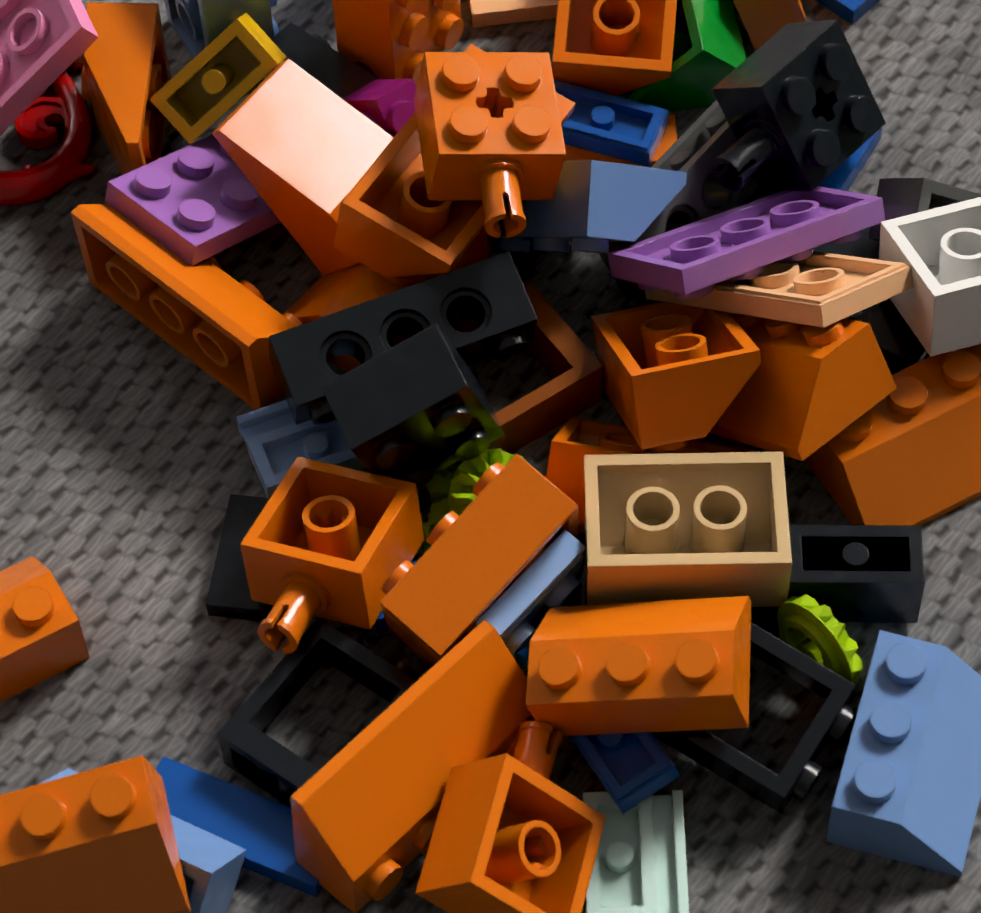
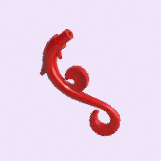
M74 61L71 66L74 69H83L84 64L83 62ZM66 70L52 83L57 97L37 98L14 120L18 141L27 148L45 149L59 142L57 129L51 126L54 124H61L66 128L63 141L52 156L35 166L27 163L19 170H0V206L24 205L43 200L59 191L71 181L92 173L95 169L92 164H83L91 144L92 121L88 106Z

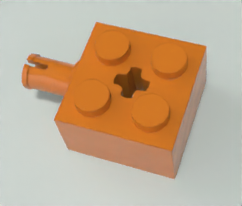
M424 52L414 104L428 201L482 200L485 214V231L488 235L495 238L500 237L499 220L502 219L506 238L520 234L526 228V216L523 214L521 200H553L566 157L549 52Z
M299 456L296 458L240 543L251 600L273 605L266 619L260 623L257 631L260 640L265 646L277 652L287 636L288 639L282 647L283 654L293 653L297 649L301 637L314 616L371 630L382 611L380 601L386 596L381 591L383 584L400 564L406 560L410 562L413 560L424 541L416 483Z
M525 721L520 725L518 731L519 738L513 757L505 753L451 768L415 894L448 913H582L606 816L550 781L557 750L563 738L561 731H552L553 726L547 723Z

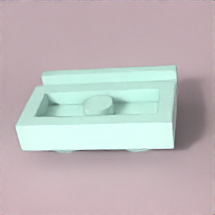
M672 790V795H651L624 814L608 792H583V802L606 816L586 893V913H689L683 790Z

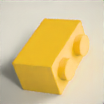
M246 12L230 24L149 100L187 142L191 144L286 58V55Z

